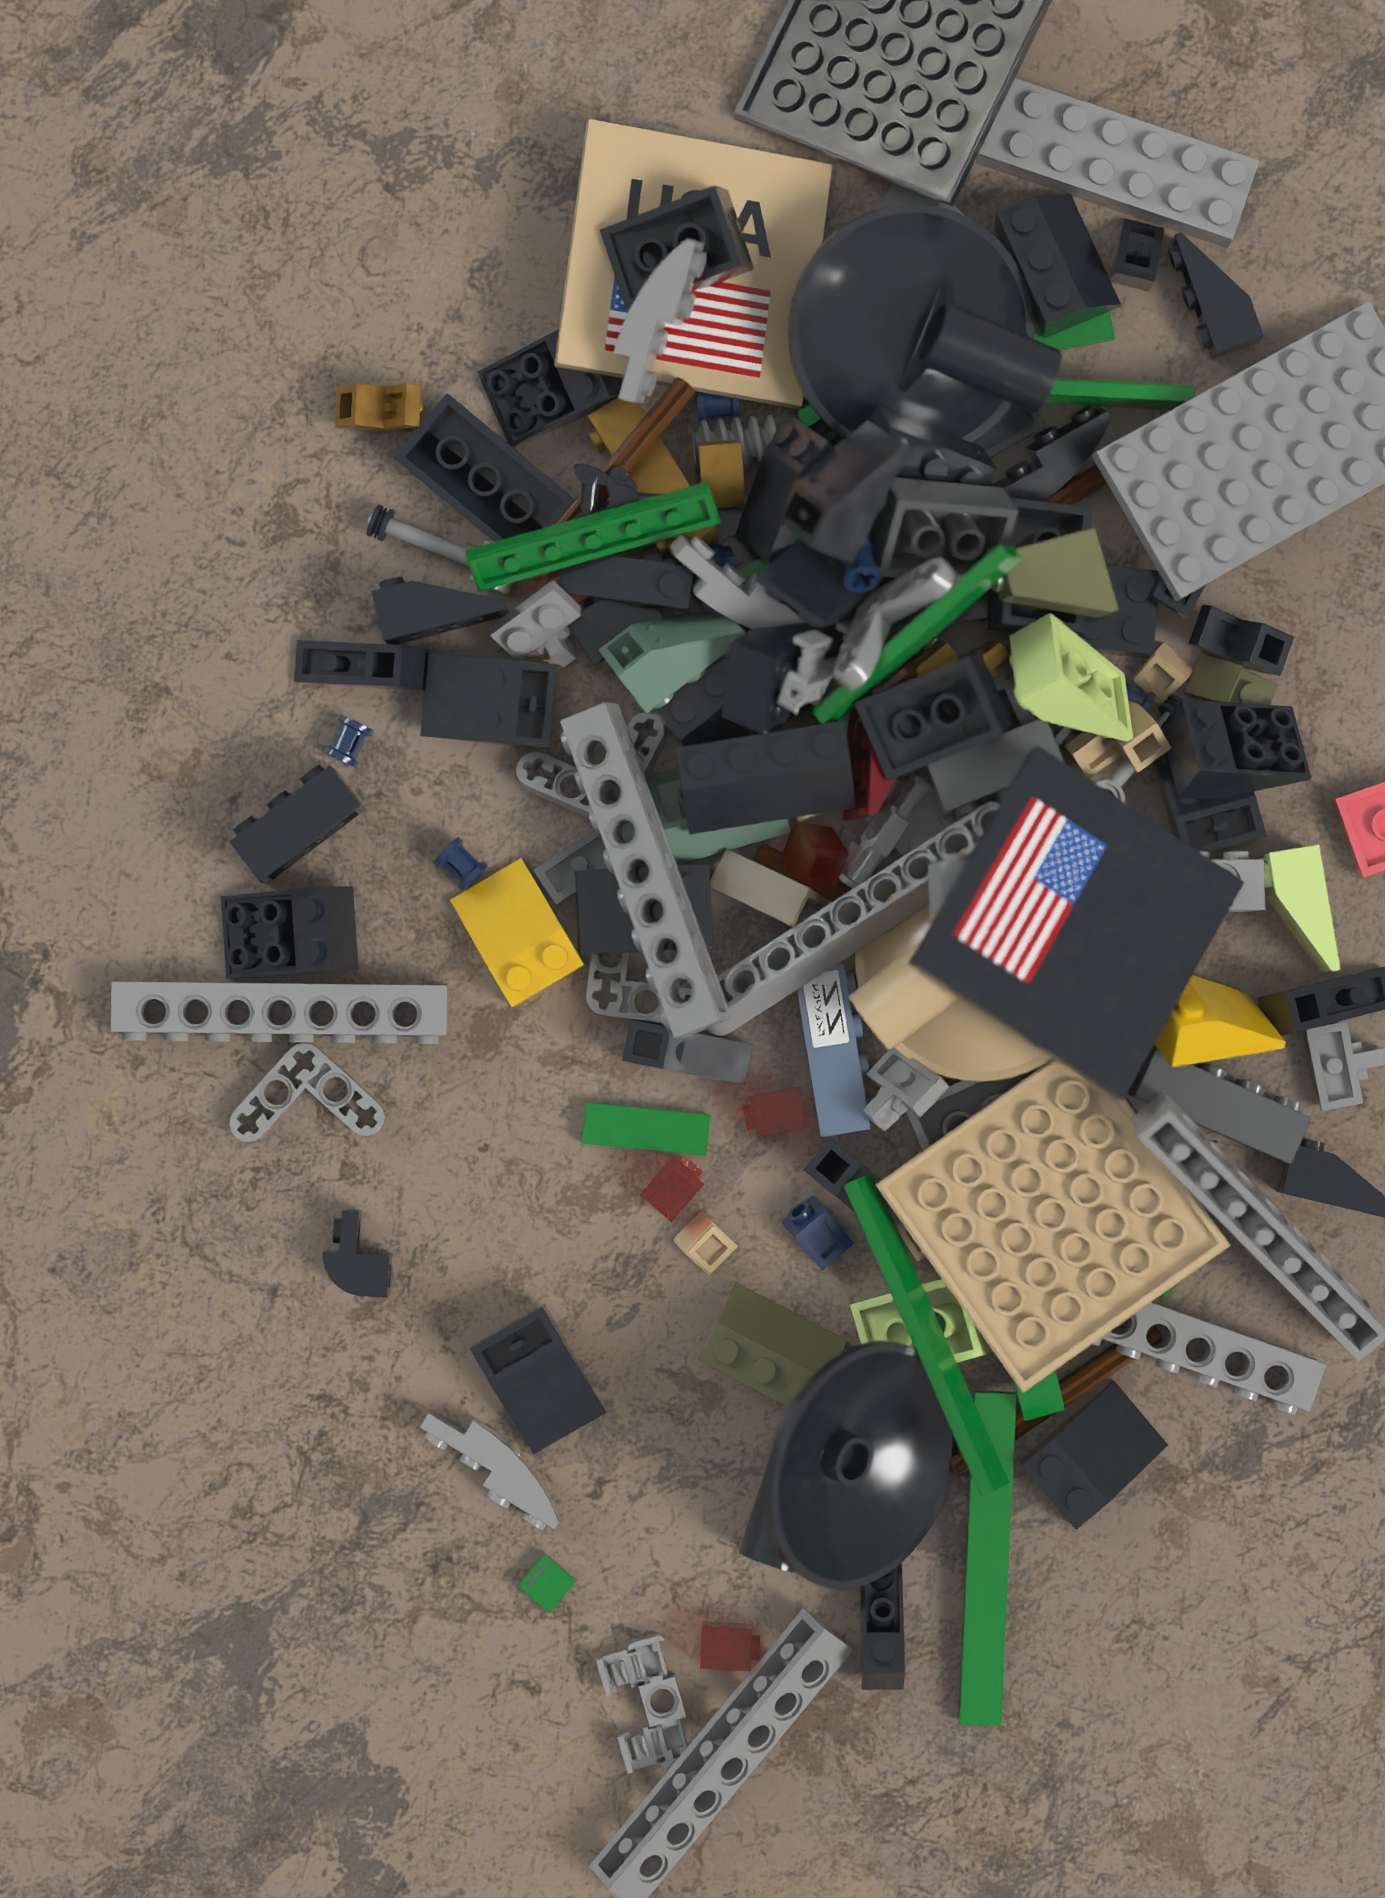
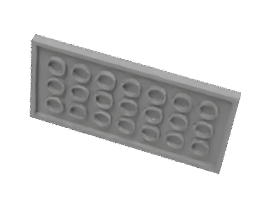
M1370 301L1092 455L1175 601L1191 594L1385 484V327Z

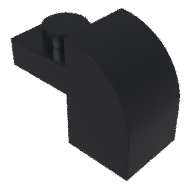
M1202 604L1188 644L1210 653L1211 657L1244 666V669L1281 676L1294 636L1265 623L1243 620L1216 607Z
M831 1138L825 1142L803 1169L853 1211L854 1209L844 1185L872 1174L869 1169ZM873 1173L876 1182L879 1183L881 1179Z
M344 1209L342 1211V1218H334L333 1243H340V1250L323 1251L325 1270L333 1283L347 1293L356 1296L387 1298L390 1296L392 1254L359 1252L362 1210Z

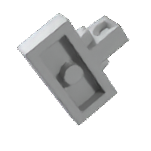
M552 580L490 626V636L515 660H521L530 652L536 650L540 655L548 652L550 657L564 668L576 659V644L567 637L570 635L567 625L581 616V606Z
M1347 1021L1305 1030L1321 1111L1362 1104L1363 1098L1359 1080L1368 1079L1367 1068L1385 1065V1048L1363 1051L1361 1042L1351 1043Z
M892 1048L866 1074L880 1089L876 1097L864 1108L863 1112L876 1126L885 1131L900 1118V1115L907 1111V1108L921 1117L949 1086L939 1075L915 1058L909 1060L897 1049Z

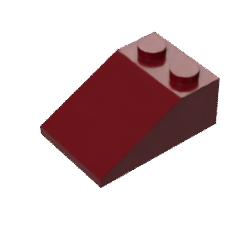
M877 687V688H876L875 690H873V692H871L869 695H871V694H873V693H875V692H877V691H880V690H882V689H884V688H878V687ZM856 707L848 714L847 745L856 808L844 809L843 821H853L876 815L896 778L887 780Z

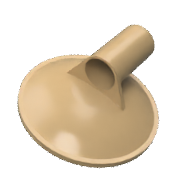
M967 847L961 849L958 854H962ZM928 871L925 874H923L922 878H925L928 875ZM895 893L891 894L887 898L886 902L891 900L894 897ZM929 905L855 952L856 975L859 988L848 997L888 1050L895 1048L909 1060L915 1058L938 1075L974 1082L1013 1078L1028 1073L1053 1059L908 965L936 916L929 915Z

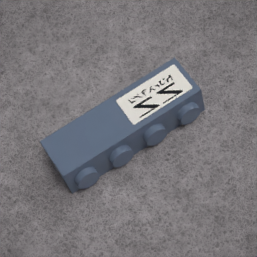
M844 964L833 966L796 990L820 1137L870 1129V1119L863 1112L864 1108L874 1099L873 1094L865 1096L863 1079L869 1078L866 1075L869 1072L866 1053L858 1054L856 1038L863 1037L860 1013L851 1012L848 996L856 991L853 971L845 972Z

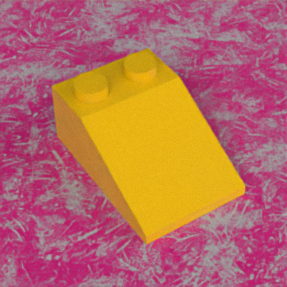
M522 858L450 899L511 1007L519 1005L585 966Z
M1192 975L1154 1044L1171 1067L1284 1049L1286 1042L1248 993Z

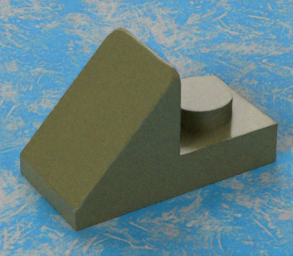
M1200 654L1184 693L1203 701L1270 705L1278 684L1244 671V666Z

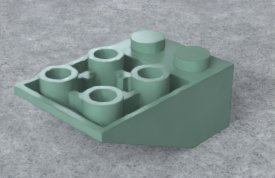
M704 610L631 624L601 647L599 651L644 711L648 713L653 708L657 709L667 704L672 699L674 692L684 684L695 682L701 678L707 671V667L718 658L729 656L731 641L746 633L737 622L718 611L704 613Z

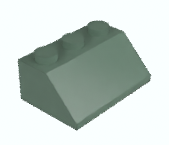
M675 768L648 776L646 780L676 865L724 852L726 848L732 850L791 833L788 819L689 835L679 769Z

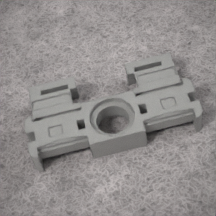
M853 618L837 623L836 629L847 635ZM816 630L794 636L793 642L805 649H802V658L798 660L800 662L797 670L799 673L797 674L791 670L786 676L778 701L779 705L797 714L801 705L809 702L818 706L841 685L832 675L837 658L832 657L823 660L825 651L829 650L831 638ZM791 689L797 691L798 694L795 693V692H794V693H791Z
M914 771L898 776L885 798L884 804H882L879 812L874 815L861 837L845 827L842 828L825 854L824 859L840 869L837 877L843 883L854 889L870 878L883 857H888L909 825L907 820L927 790L931 791L932 784Z
M655 1633L645 1639L638 1638L630 1641L628 1650L635 1649V1652L628 1653L627 1649L596 1658L606 1697L617 1692V1686L630 1683L632 1688L637 1686L636 1683H639V1690L649 1726H656L653 1729L645 1726L643 1727V1733L630 1736L629 1731L618 1734L617 1738L627 1774L633 1773L635 1769L658 1763L657 1759L665 1757V1759L660 1760V1765L663 1768L672 1767L678 1759L675 1757L681 1756L688 1747L681 1718L686 1717V1712L675 1674L668 1675L660 1646V1641L665 1640L662 1633ZM606 1665H609V1667H610L611 1674H612V1678H613V1681H614V1685H613V1686H612L611 1681H610V1677H609V1674H608L607 1667H605ZM666 1689L673 1694L675 1702L670 1710L660 1712L652 1707L650 1698L654 1691ZM626 1739H630L635 1759H632L630 1749Z

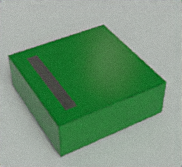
M544 1553L519 1582L518 1587L550 1613L575 1584L577 1579L549 1555Z

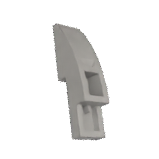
M686 239L672 251L655 269L632 304L614 349V353L629 357L619 399L633 403H644L645 397L652 395L657 380V373L653 372L657 355L661 356L663 354L668 339V331L664 330L665 323L682 325L683 319H688L692 313L695 302V294L691 293L694 278L701 276L706 262V253L702 252L703 242Z
M681 534L671 543L670 546L675 557L697 574L696 578L692 581V589L695 596L729 619L751 629L804 622L798 616V610L788 603L783 604L773 600L765 593L766 588L755 581L757 577L755 572L743 585L742 583L746 580L744 576L729 563L722 567L711 557L715 554L714 551L700 538L695 537L691 541L684 534Z
M433 1410L429 1411L420 1428L427 1431L424 1436L427 1441L443 1450L448 1445L462 1453L460 1460L476 1471L481 1472L483 1467L489 1469L490 1473L483 1486L489 1489L486 1496L505 1508H508L510 1503L525 1511L522 1516L524 1520L541 1530H544L546 1525L555 1529L560 1517L549 1493L528 1462L509 1442L476 1417L467 1431Z

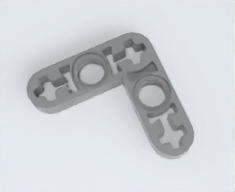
M937 557L869 593L854 614L834 665L833 677L847 690L852 691L860 687L874 670L891 623L943 596L954 584L957 577L956 571L942 558Z
M649 712L634 716L627 726L646 780L667 739L664 723L657 715ZM649 726H653L656 736L655 738L648 736L645 739L642 749L647 756H643L642 753L637 751L641 743L638 731L639 729L646 731ZM530 752L522 756L518 761L516 773L523 789L589 818V811L592 808L590 805L586 806L589 802L587 795L581 793L576 798H567L561 792L563 785L567 781L575 779V772L578 771L576 767L541 752ZM539 765H542L544 774L554 779L552 790H549L551 785L548 779L536 776L532 781L527 770H536ZM614 781L609 785L607 795L609 800L612 797H616L617 801L620 797V787Z
M622 953L621 962L612 968L603 966L598 959V954H591L586 1001L592 1011L603 1016L663 1023L660 1016V1010L663 1008L658 992H654L658 997L659 1004L653 1013L642 1014L634 1006V999L638 992L653 990L649 983L626 981L629 953ZM595 970L606 974L621 973L619 983L611 980L610 992L617 994L616 1002H609L607 1009H601L600 1002L593 999L594 991H601L603 978L594 979ZM678 988L679 995L683 1000L685 995H692V989Z
M300 1043L293 1046L234 1110L230 1117L229 1126L232 1134L240 1141L252 1142L259 1140L306 1089L352 1131L362 1136H370L379 1132L385 1124L386 1114L382 1105L320 1048L311 1043ZM299 1051L302 1054H306L311 1051L315 1055L312 1059L315 1068L312 1071L308 1069L301 1070L295 1078L303 1083L296 1088L291 1078L281 1074L279 1071L285 1065L288 1072H291L298 1064V1060L294 1057ZM333 1077L343 1079L348 1087L347 1095L338 1102L331 1101L324 1093L325 1083ZM274 1080L284 1082L289 1090L288 1098L279 1105L269 1102L265 1095L267 1085ZM356 1091L362 1095V1099L356 1102L362 1109L367 1110L372 1106L377 1111L374 1114V1119L377 1121L374 1127L368 1124L363 1126V1128L359 1127L357 1122L360 1116L352 1108L349 1109L347 1116L340 1110V1108L351 1102ZM257 1096L263 1107L273 1111L274 1115L269 1119L266 1113H263L256 1120L259 1130L256 1133L247 1131L243 1134L239 1130L243 1124L239 1117L242 1113L250 1116L258 1109V1106L251 1103Z

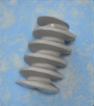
M750 416L747 428H743L739 417H734L729 430H727L722 418H717L713 431H710L706 420L701 419L697 431L694 432L692 429L695 473H700L698 442L740 439L744 468L746 470L750 469L754 457H757L760 463L765 447L772 441L773 435L776 432V423L773 416H766L763 427H760L755 416Z

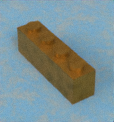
M618 397L588 415L593 429L588 431L587 434L599 454L606 450L610 457H612L646 414L639 403H633ZM660 436L628 474V479L635 481L640 493L665 494L690 486ZM715 525L684 534L691 541L698 537L707 545L719 539ZM678 536L654 542L662 556L670 553L676 564L681 562L675 557L670 546Z

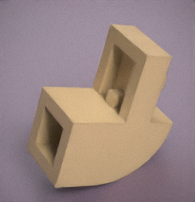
M1128 701L1133 739L1126 742L1084 731L1065 745L1085 777L1090 779L1121 755L1138 773L1171 749L1157 722L1142 706Z

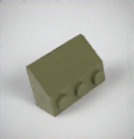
M735 1283L697 1357L704 1364L790 1407L805 1383L825 1363L843 1351L847 1340Z

